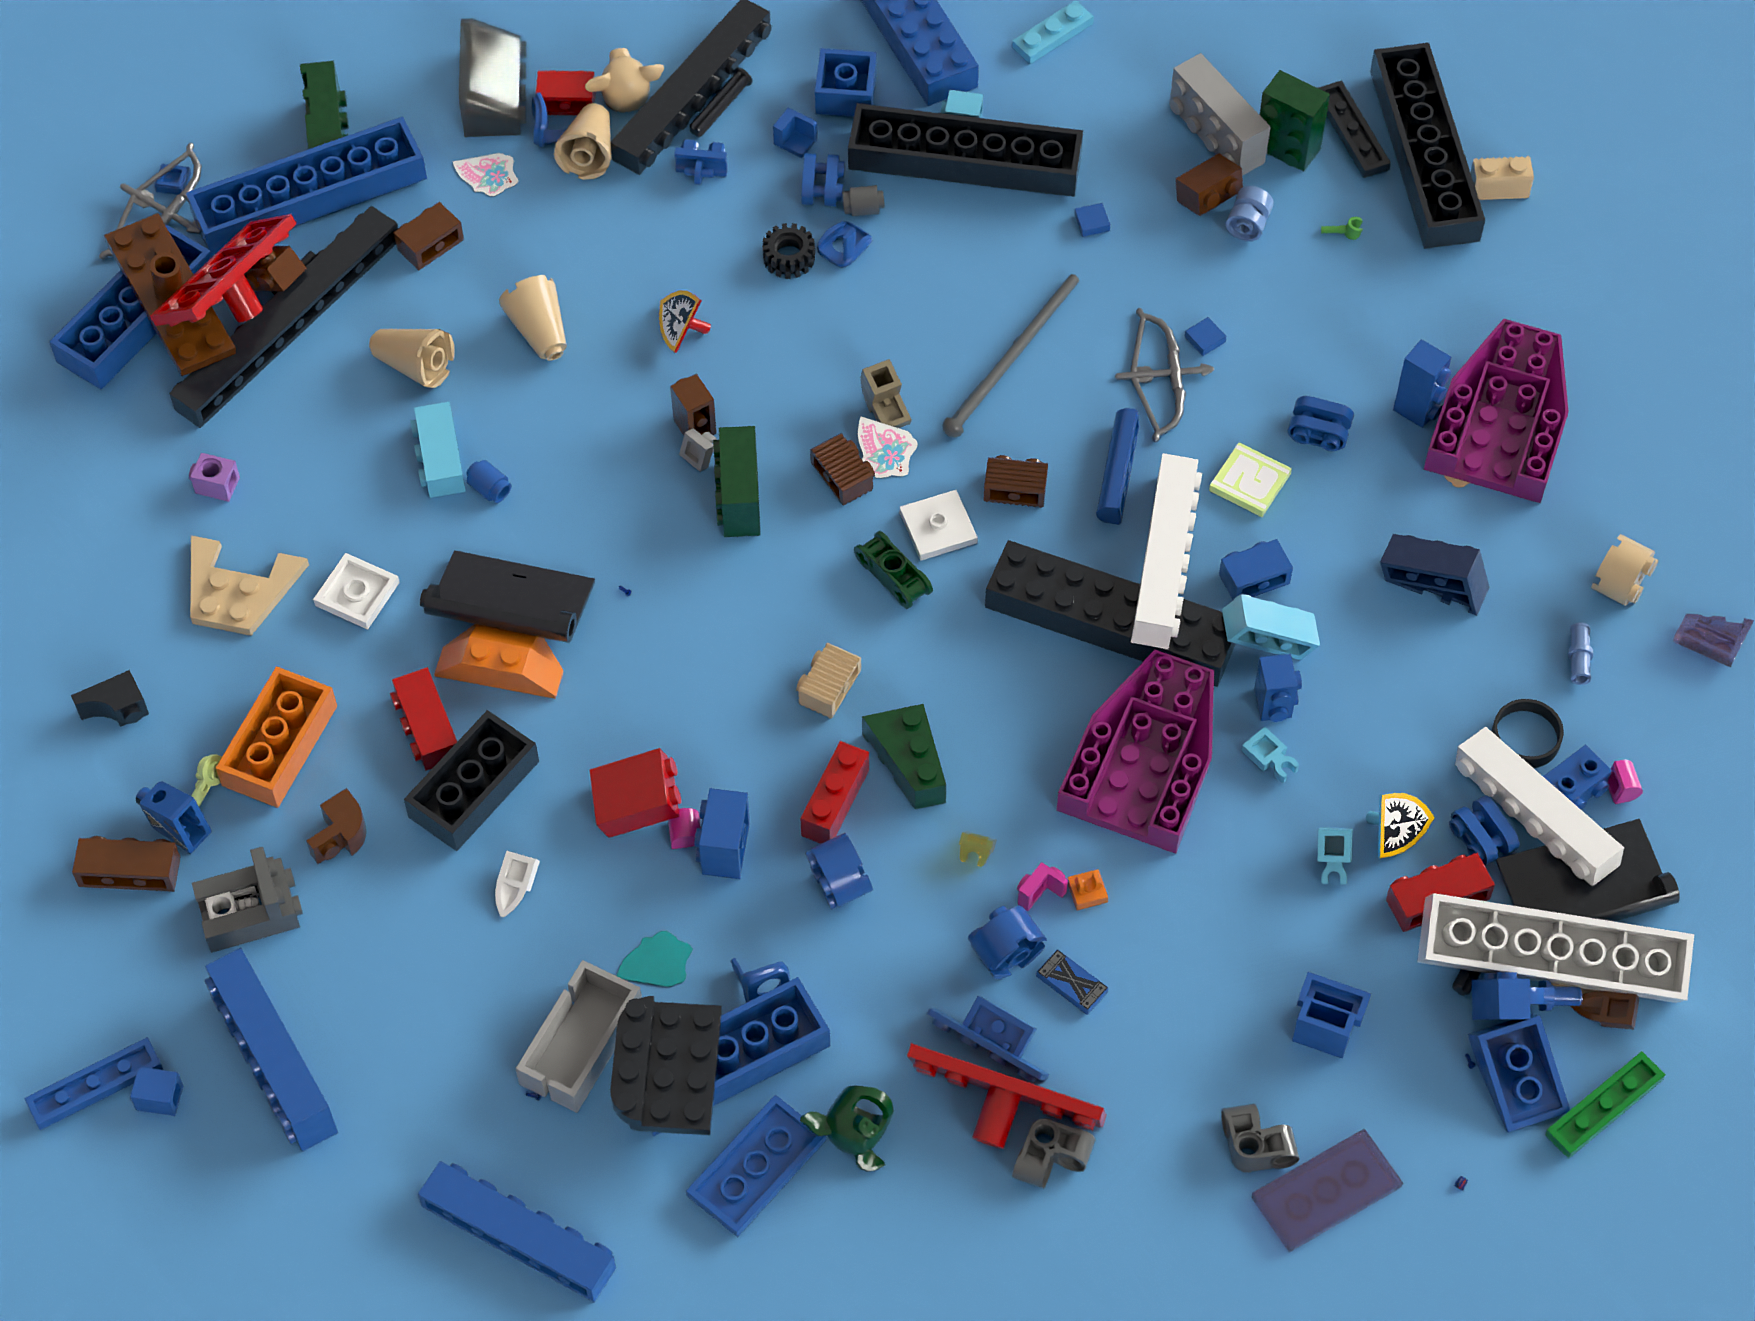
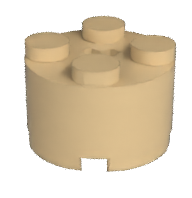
M1620 534L1617 539L1622 541L1618 547L1611 546L1597 571L1596 576L1601 579L1599 585L1592 583L1591 588L1626 606L1629 602L1636 604L1644 587L1640 586L1645 575H1652L1659 560L1654 558V550Z

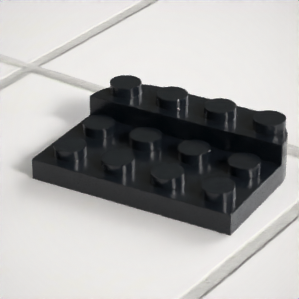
M654 996L634 998L627 1002L617 1024L610 1094L613 1110L622 1121L629 1124L631 1129L644 1132L711 1135L722 1019L721 1005L655 1002Z

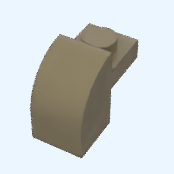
M890 359L862 369L860 377L862 393L869 412H873L877 422L896 428L911 424L912 419L899 394L902 384Z

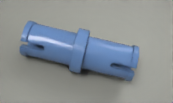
M1582 622L1571 625V647L1568 650V658L1571 660V680L1577 685H1585L1591 682L1590 660L1593 658V648L1590 646L1591 628L1588 624Z

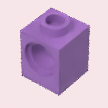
M205 453L200 454L197 463H193L189 471V480L192 482L195 494L228 502L240 479L234 460Z

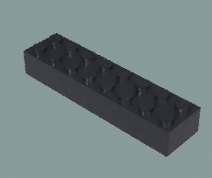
M1429 42L1374 49L1370 73L1424 249L1481 241L1485 217Z
M857 103L848 145V170L1075 197L1082 154L1083 130Z
M1010 540L1007 541L986 587L985 608L1142 662L1154 650H1158L1214 670V686L1216 687L1219 686L1235 647V643L1227 641L1223 613L1221 611L1183 599L1181 615H1175V618L1180 619L1177 638L1171 637L1168 649L1131 643L1140 584Z

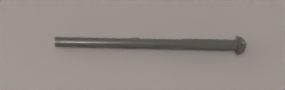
M1070 274L953 417L944 419L942 428L947 436L956 438L963 434L962 425L1079 283V278L1076 275Z

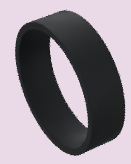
M1518 699L1504 705L1495 717L1491 732L1500 739L1497 724L1510 713L1517 711L1536 713L1544 717L1553 726L1557 736V744L1552 750L1543 755H1518L1533 768L1544 766L1552 761L1559 751L1564 735L1563 724L1558 714L1550 706L1533 699Z

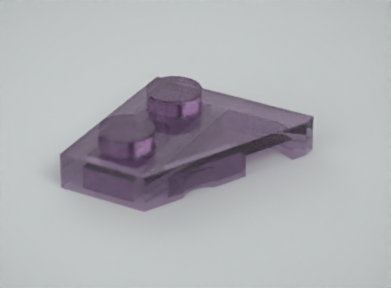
M1686 614L1675 634L1673 642L1731 668L1754 620L1744 618L1742 623L1726 622V618L1723 616L1705 617L1699 614Z

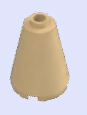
M595 103L586 105L557 140L554 157L556 163L567 174L569 172L577 174L578 178L583 180L595 179L606 172L611 162L610 115L608 110L602 105Z
M545 275L533 276L515 283L517 289L511 293L506 289L499 298V304L541 359L553 361L560 358L567 345L554 280L552 278L547 280Z
M379 329L371 336L369 341L371 354L375 358L422 386L436 388L441 385L448 377L450 370H446L448 360L453 361L455 355L452 336L441 329Z

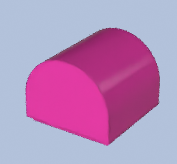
M1615 761L1610 768L1612 773L1608 781L1613 802L1619 804L1635 800L1643 793L1632 761Z
M680 808V817L668 820L671 849L694 847L696 829L701 828L699 812L696 809Z

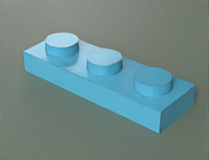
M1075 0L1012 40V48L1029 64H1032L1094 23V16Z

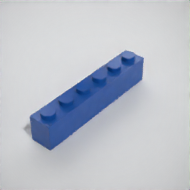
M439 1161L418 1192L421 1207L590 1301H596L616 1269L614 1256H612L613 1253L609 1248L600 1243L592 1245L583 1240L582 1234L567 1226L563 1229L554 1224L553 1218L542 1211L534 1213L525 1208L524 1202L513 1195L503 1196L496 1192V1187L484 1179L474 1180L468 1176V1172L461 1166L454 1163L449 1166Z

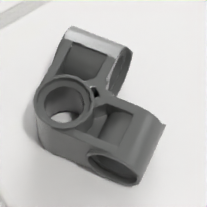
M1256 1104L1221 1109L1223 1131L1228 1141L1232 1163L1239 1171L1253 1172L1272 1168L1283 1169L1299 1162L1300 1159L1291 1126L1276 1125L1261 1129ZM1244 1148H1249L1253 1150L1255 1154L1246 1155L1240 1150Z
M1039 1119L1030 1127L1024 1147L1021 1149L1015 1163L1012 1178L1044 1189L1053 1163L1059 1164L1071 1171L1084 1172L1096 1139L1085 1130L1072 1128L1050 1119ZM1047 1134L1053 1140L1049 1143H1041L1036 1139V1136Z

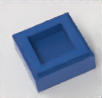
M161 164L159 171H161L169 164ZM175 166L155 182L156 192L180 195L188 184L191 175L190 167Z
M1103 203L1075 208L1074 215L1082 237L1110 231V222Z
M1207 317L1187 329L1184 337L1204 356L1224 344L1227 336Z

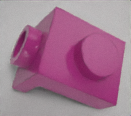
M1041 862L1031 875L1026 874L1017 886L1019 891L1018 905L1029 911L1047 888L1063 898L1067 893L1068 880L1059 869L1048 867Z

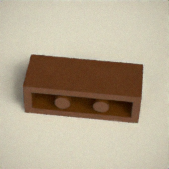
M92 836L90 838L78 839L72 873L78 887L175 892L181 857L175 842L165 839L139 841L135 838L126 837L122 840H112L101 836Z

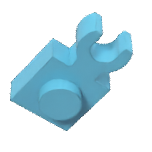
M1266 727L1262 728L1242 745L1241 751L1263 772L1271 767L1274 770L1275 778L1282 783L1287 779V774L1282 768H1290L1294 773L1298 771V762L1293 757L1284 756L1287 746Z

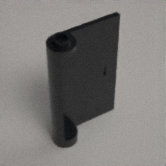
M454 550L439 585L430 584L428 589H423L420 597V606L424 607V613L428 615L570 643L594 587L595 578Z
M1640 818L1603 829L1621 844L1624 850L1620 866L1593 887L1584 879L1578 878L1571 867L1561 858L1553 856L1546 845L1498 858L1495 861L1513 906L1614 922L1677 904L1680 900V894L1673 875L1669 872L1662 873Z

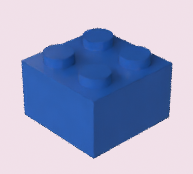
M820 48L815 86V114L854 117L857 103L873 105L877 75L876 52Z
M709 788L708 799H702L700 806L702 825L701 828L696 829L694 847H697L696 862L701 863L702 875L740 879L750 826L748 793Z

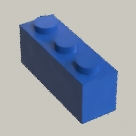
M1420 339L1404 358L1393 411L1422 428L1430 419L1435 421L1441 413L1443 407L1441 401L1447 392L1445 383L1452 372L1449 370L1452 357Z

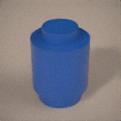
M487 460L476 461L467 470V484L488 501L493 500L495 503H499L511 491L512 485L508 482V477Z

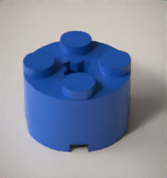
M846 833L838 835L805 852L811 865L810 869L816 882L821 884L824 891L823 894L831 910L873 891L868 875H864L862 861Z
M1005 906L995 909L989 915L990 921L983 927L972 931L967 937L971 947L995 979H1002L1012 975L1008 969L1017 964L1021 969L1030 964L1045 948V944L1042 941H1047V938L1031 916L1021 906L1008 910Z

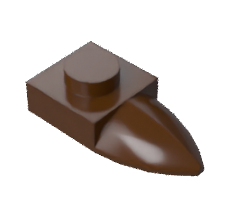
M1594 991L1582 994L1581 1005L1571 1006V1008L1579 1015L1599 1022L1602 1027L1634 1030L1640 999L1637 994Z

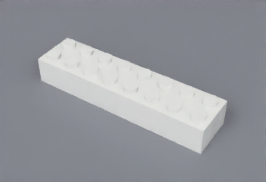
M1433 893L1425 897L1417 962L1482 973L1517 972V978L1530 979L1533 981L1549 980L1552 984L1597 991L1637 994L1638 997L1678 1003L1688 998L1694 934Z

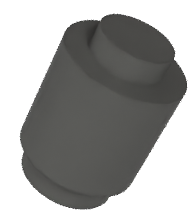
M877 185L851 187L850 191H843L845 214H852V216L880 214L879 208H885L883 190L878 191Z

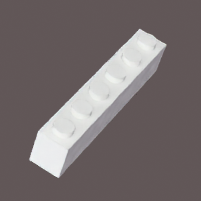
M1484 727L1458 746L1455 765L1460 773L1465 777L1471 778L1485 795L1492 797L1502 806L1507 815L1516 818L1525 826L1527 832L1532 837L1542 841L1553 856L1561 858L1569 865L1578 878L1584 879L1593 887L1620 866L1624 847L1487 727Z

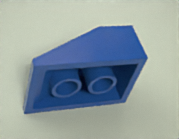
M1530 1014L1531 1019L1509 1020L1468 1034L1477 1066L1507 1132L1548 1120L1570 1111L1540 1015Z

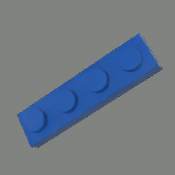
M148 1037L24 1099L39 1130H42L134 1084L138 1068L145 1067L162 1070L163 1067Z

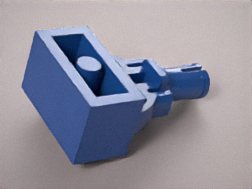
M1517 972L1483 973L1484 979L1472 980V1020L1531 1019L1530 1005H1538L1539 1011H1551L1554 1006H1580L1582 1003L1580 987L1553 986L1549 980H1540L1538 987H1530V979H1517Z

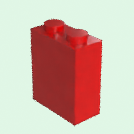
M661 748L589 769L596 826L608 838L680 817L678 804H681V795L674 776L678 774L677 766L672 757L669 758Z

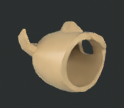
M617 48L609 52V64L603 70L602 75L590 79L586 83L585 88L589 92L601 91L605 104L614 111L621 113L635 111L646 103L650 91V82L659 80L664 66L661 64L643 66L639 61L631 58L628 49Z

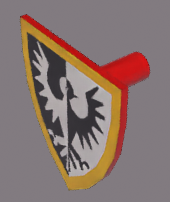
M679 290L673 292L660 301L659 322L661 334L667 346L675 353H677L688 328L703 334H708L711 328L710 323L694 318L702 300L689 291Z

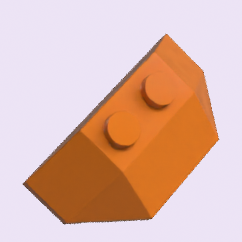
M474 624L442 648L434 674L435 677L556 699L564 672L544 638Z

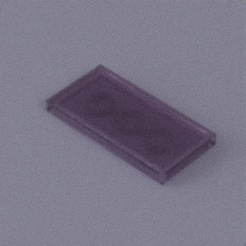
M1364 1128L1254 1191L1251 1198L1288 1252H1291L1402 1187L1403 1182Z

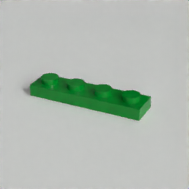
M1641 1051L1546 1130L1545 1136L1569 1159L1662 1082L1666 1074Z

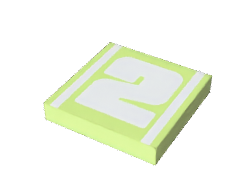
M1238 443L1210 484L1209 491L1263 517L1291 475L1292 468L1242 443Z

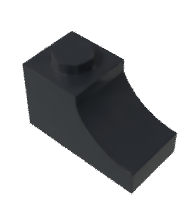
M130 670L71 695L81 720L92 717H107L117 721L121 727L126 724L136 723L142 717L149 715L144 698Z

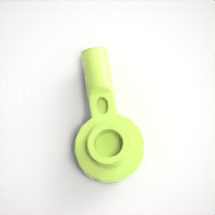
M212 754L205 756L198 764L196 773L198 781L191 796L199 807L210 787L221 783L216 771V766L222 758L220 755Z

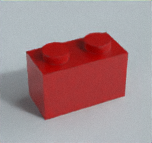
M538 70L536 93H541L546 105L547 115L577 116L586 105L595 103L596 92H589L585 88L586 83L590 79L595 78L594 71Z

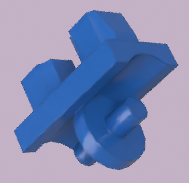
M684 139L681 147L675 148L676 172L694 176L696 185L702 184L703 177H727V152H725L723 143L712 142L709 144L708 150H699L698 142Z

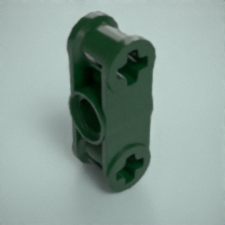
M879 530L874 533V538L865 544H858L854 547V554L860 564L869 570L905 609L912 607V602L922 595H929L933 592V587L928 577L921 570H918L882 531Z

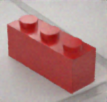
M426 667L392 679L394 692L389 693L395 710L401 709L404 717L399 719L405 736L412 735L414 742L409 745L416 762L422 761L425 771L432 769L457 743L429 669Z
M842 741L839 742L800 818L802 837L820 844L836 837L869 772L868 751Z
M1478 853L1469 856L1459 855L1443 866L1437 867L1433 865L1424 869L1419 875L1411 878L1404 876L1396 879L1389 886L1386 901L1402 931L1405 932L1422 925L1425 897L1435 893L1487 901L1491 899L1495 884Z

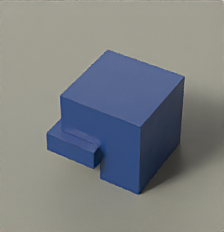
M1308 972L1297 1001V1006L1302 1008L1296 1022L1292 1041L1343 1059L1354 1026H1361L1371 993Z

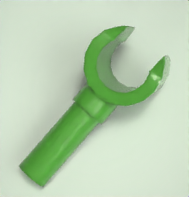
M1351 217L1347 225L1321 226V233L1345 234L1348 239L1356 240L1363 231L1360 228L1363 221L1359 217Z

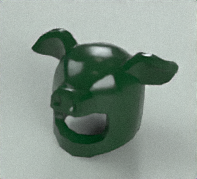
M848 1086L838 1095L826 1116L818 1112H808L800 1118L801 1123L806 1125L812 1133L817 1136L827 1135L830 1142L838 1149L854 1155L856 1165L860 1170L875 1171L885 1166V1162L871 1150L883 1136L894 1112L892 1100L885 1092L873 1087ZM862 1099L869 1100L881 1109L883 1115L868 1113L857 1107L856 1104Z

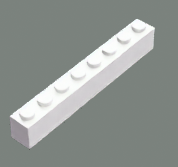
M1162 454L1131 643L1168 649L1171 637L1177 638L1180 619L1175 618V615H1181L1184 598L1178 597V594H1184L1187 576L1181 575V572L1187 573L1190 555L1184 554V552H1190L1193 534L1187 532L1194 529L1196 513H1191V510L1196 511L1199 493L1194 492V490L1199 491L1202 473L1197 472V459Z

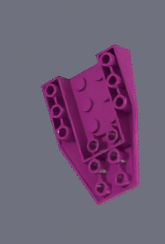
M1503 318L1452 378L1428 449L1423 470L1541 503L1569 413L1561 334Z
M1154 650L1092 715L1059 789L1056 811L1176 854L1212 760L1214 670Z

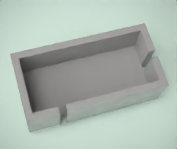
M1201 53L1174 67L1169 104L1172 111L1187 123L1190 131L1196 133L1204 141L1209 151L1215 154L1220 153L1242 167V176L1264 164L1270 133L1268 123Z
M584 960L581 961L568 982L569 991L564 989L516 1067L519 1085L543 1097H546L549 1092L552 1101L578 1113L614 1053L618 1020L627 1002L634 998H642L640 987Z

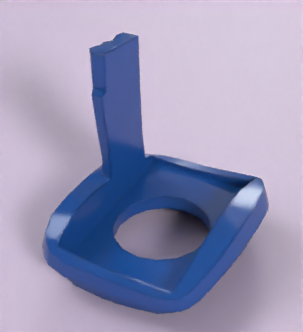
M536 93L535 97H532L531 111L535 121L533 138L534 144L543 148L547 144L556 143L567 128L548 130L549 119L546 105L541 93Z
M843 221L832 226L822 235L818 242L817 250L821 256L834 265L847 267L868 248L872 242V236L848 221ZM843 237V253L836 251L833 247L834 241Z
M736 958L730 961L742 986L746 1002L765 994L759 993L757 990L767 980L779 979L780 982L777 987L790 981L789 969L783 961L743 973Z

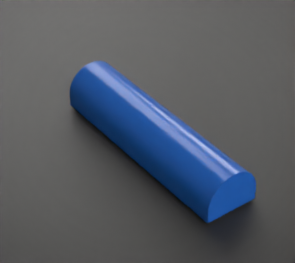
M1124 408L1118 410L1115 414L1096 512L1097 518L1105 523L1116 525L1122 523L1140 428L1137 409Z

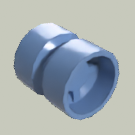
M1246 186L1241 188L1226 221L1228 232L1243 241L1258 240L1273 208L1274 201L1272 196L1259 187Z

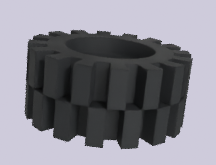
M783 223L782 229H779L776 225L773 227V233L768 231L766 238H763L764 265L768 267V271L771 274L776 270L777 277L781 278L783 273L786 279H791L790 274H795V277L798 278L801 277L800 271L806 274L809 272L808 267H813L815 242L811 232L808 231L806 233L805 227L801 226L798 230L795 223H792L791 228H787V223ZM787 246L796 247L800 250L794 255H783L778 252L779 249Z

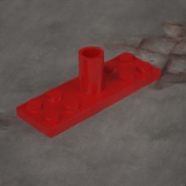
M292 214L249 222L150 315L154 325L169 324V326H175L183 321L197 322L206 316L205 311L210 306L219 303L223 298L237 322H245L257 316L263 310V307L244 274L257 261L272 253V247L276 243L285 240L289 236L288 232L297 224Z
M912 1043L910 1045L907 1057L917 1072L930 1077H935L937 1072L945 1075L944 1078L948 1079L947 1082L956 1086L966 1088L969 1083L988 1090L972 1139L1004 1149L1020 1101L1041 1107L1042 1114L1054 1119L1061 1120L1063 1115L1073 1118L1074 1125L1093 1131L1095 1126L1103 1128L1107 1116L1103 1107Z

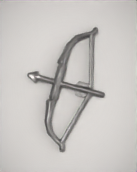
M189 143L186 146V152L136 190L124 183L120 185V189L131 195L116 230L124 227L130 210L135 203L142 208L150 206L161 212L162 215L160 217L165 225H168L173 219L188 228L187 232L200 233L195 221L190 222L176 214L184 203L188 201L186 192L195 189L201 176L202 166L193 151V143ZM187 157H190L194 165L193 177L180 195H177L167 208L154 201V194L145 189ZM108 248L100 253L99 258L105 259L108 256H114Z
M1138 308L1136 314L1140 317L1131 370L1130 372L1115 374V379L1132 380L1155 431L1152 440L1158 442L1161 435L1178 425L1184 414L1186 392L1183 389L1181 375L1201 374L1206 376L1214 371V367L1201 363L1200 367L1180 368L1178 355L1180 348L1175 340L1172 329L1163 319L1146 314L1141 308ZM1145 320L1159 325L1165 333L1168 346L1167 358L1169 369L1152 370L1149 366L1137 367ZM1170 376L1171 388L1175 398V414L1170 423L1159 428L1139 383L1151 382L1154 377Z

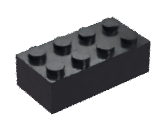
M487 710L404 798L408 818L455 851H458L539 763L536 743Z

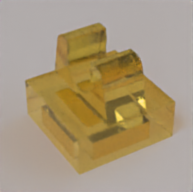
M968 831L962 832L959 845H961L960 860L967 862L969 853L976 852L979 855L977 866H984L990 854L994 852L997 840Z

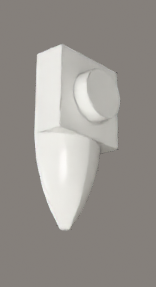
M506 851L495 890L496 905L501 917L511 913L521 902L526 891H531L539 860Z

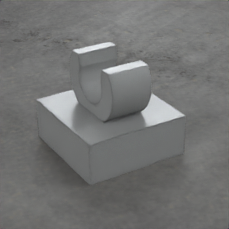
M693 428L685 432L679 455L701 472L709 467L711 456L714 452L712 443L717 438L710 432H705L701 435Z

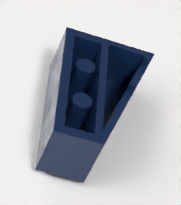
M1393 534L1380 561L1385 581L1421 595L1424 590L1442 597L1440 602L1450 605L1451 601L1470 607L1468 613L1476 616L1489 590V583L1480 549L1471 546H1459L1439 540L1431 541L1411 535Z

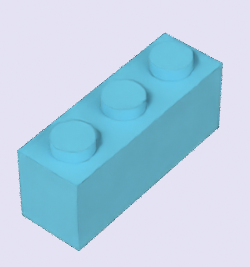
M450 402L414 407L416 419L410 420L413 438L419 437L420 444H415L414 447L417 462H423L424 465L423 469H418L421 487H428L430 498L466 492Z
M1243 594L1237 596L1222 609L1228 642L1278 655L1291 654L1292 658L1302 660L1320 646L1314 613Z

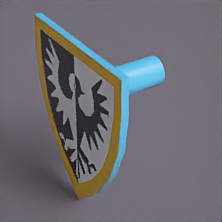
M1406 793L1380 794L1379 813L1374 811L1367 813L1366 821L1379 826L1378 858L1403 853L1415 845L1426 833L1435 817L1429 808L1418 798Z

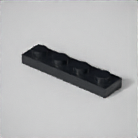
M1342 80L1318 87L1330 94L1327 117L1363 178L1390 170V160Z

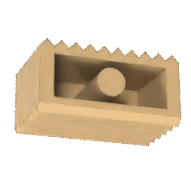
M1510 156L1508 159L1506 157L1502 159L1500 157L1497 159L1494 157H1487L1486 159L1482 157L1480 159L1475 158L1470 172L1479 200L1529 198L1534 180L1531 158L1529 156L1525 158L1523 156H1515L1514 158Z
M826 643L823 651L818 650L815 653L811 662V671L808 675L803 674L801 676L796 691L799 692V704L801 706H805L807 709L810 708L812 711H816L818 714L821 713L830 719L833 718L861 671V657Z

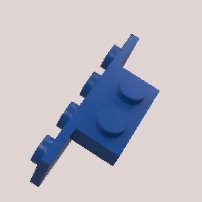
M977 996L963 1023L936 1008H929L927 1014L934 1018L932 1024L948 1033L951 1029L962 1034L960 1039L962 1042L975 1049H978L979 1045L991 1051L988 1057L1006 1066L1007 1062L1019 1068L1017 1074L1033 1083L1036 1078L1039 1080H1046L1048 1078V1073L1021 1058L1037 1030L1030 1024L981 996Z

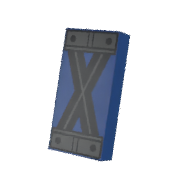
M1058 949L1040 967L1036 974L1037 978L1086 1015L1108 993L1109 987Z

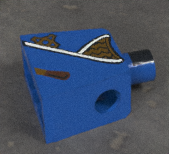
M161 781L152 789L144 787L137 793L136 803L140 805L150 825L189 854H192L212 832L195 799L175 787Z

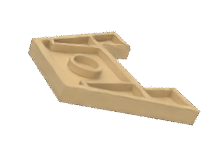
M191 535L190 618L192 624L252 636L309 566L308 558L278 553L269 578L216 568L214 566L222 548L220 541Z

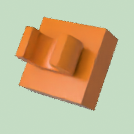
M1099 869L1067 878L1076 910L1108 903V895Z

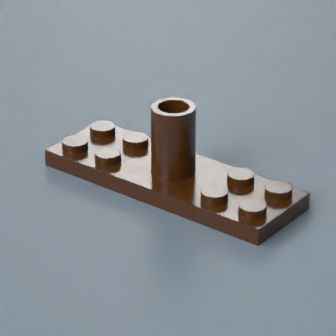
M158 213L104 235L108 248L181 377L236 354V348L212 306L205 311L206 316L194 323L183 321L175 326H169V324L155 326L150 318L154 311L194 275Z

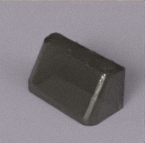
M474 18L461 19L459 105L464 136L521 135V124H526L527 122L526 106H522V102L527 101L526 84H522V80H527V64L522 63V58H527V41H522L521 35Z

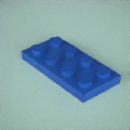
M774 1095L686 1190V1196L738 1237L826 1141V1136H817L812 1133L806 1125L801 1123L800 1118L802 1115L777 1095Z

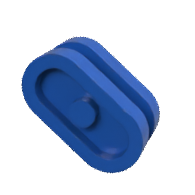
M805 153L801 205L813 206L814 197H824V206L836 207L837 201H842L843 184H838V179L844 178L845 161H839V155L828 154L827 163L817 162V154ZM816 174H826L825 186L815 185Z
M1301 396L1297 398L1293 409L1294 416L1291 418L1287 430L1288 435L1297 443H1307L1323 447L1327 451L1343 449L1349 436L1348 429H1350L1354 418L1352 409L1346 405L1316 397Z
M1487 795L1473 801V813L1466 806L1451 813V820L1449 821L1451 831L1456 837H1460L1463 840L1469 855L1478 853L1485 866L1498 859L1497 848L1500 852L1507 855L1517 850L1520 846L1514 828L1495 802Z

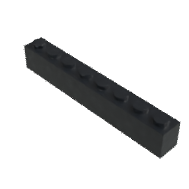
M740 0L610 142L612 160L638 175L647 167H651L657 155L663 149L670 146L676 134L687 127L694 114L700 112L713 93L716 94L721 89L723 82L730 75H733V70L739 67L746 57L748 58L753 54L755 47L762 39L765 40L769 36L772 29L770 11L749 0Z

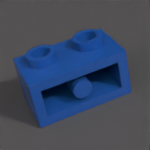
M1291 654L1259 658L1254 691L1261 721L1271 720L1273 722H1280L1287 718H1292L1294 705H1298L1297 690L1302 688L1300 671L1294 670Z
M1585 744L1543 777L1582 810L1587 804V800L1593 796L1599 798L1607 791L1610 786L1608 781L1612 770Z

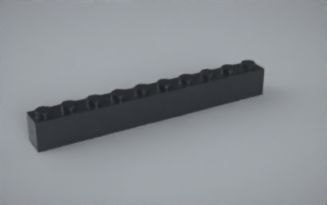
M370 206L364 213L359 214L347 229L338 233L333 242L316 254L315 258L306 266L307 269L285 291H276L275 295L265 305H262L263 310L257 316L236 328L234 334L230 336L236 348V354L190 373L183 381L178 382L169 393L174 410L199 428L204 426L396 245L394 232L398 230L397 222L373 206Z

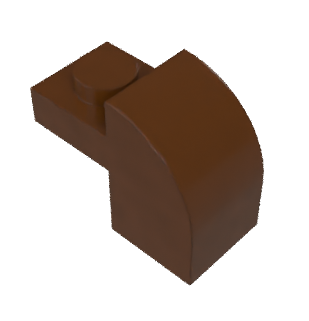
M346 788L320 804L323 818L328 827L306 840L310 854L317 864L325 859L334 858L344 847L353 856L359 851L365 841L366 824L361 807Z

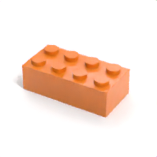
M276 666L216 766L221 785L279 808L337 708L333 688Z

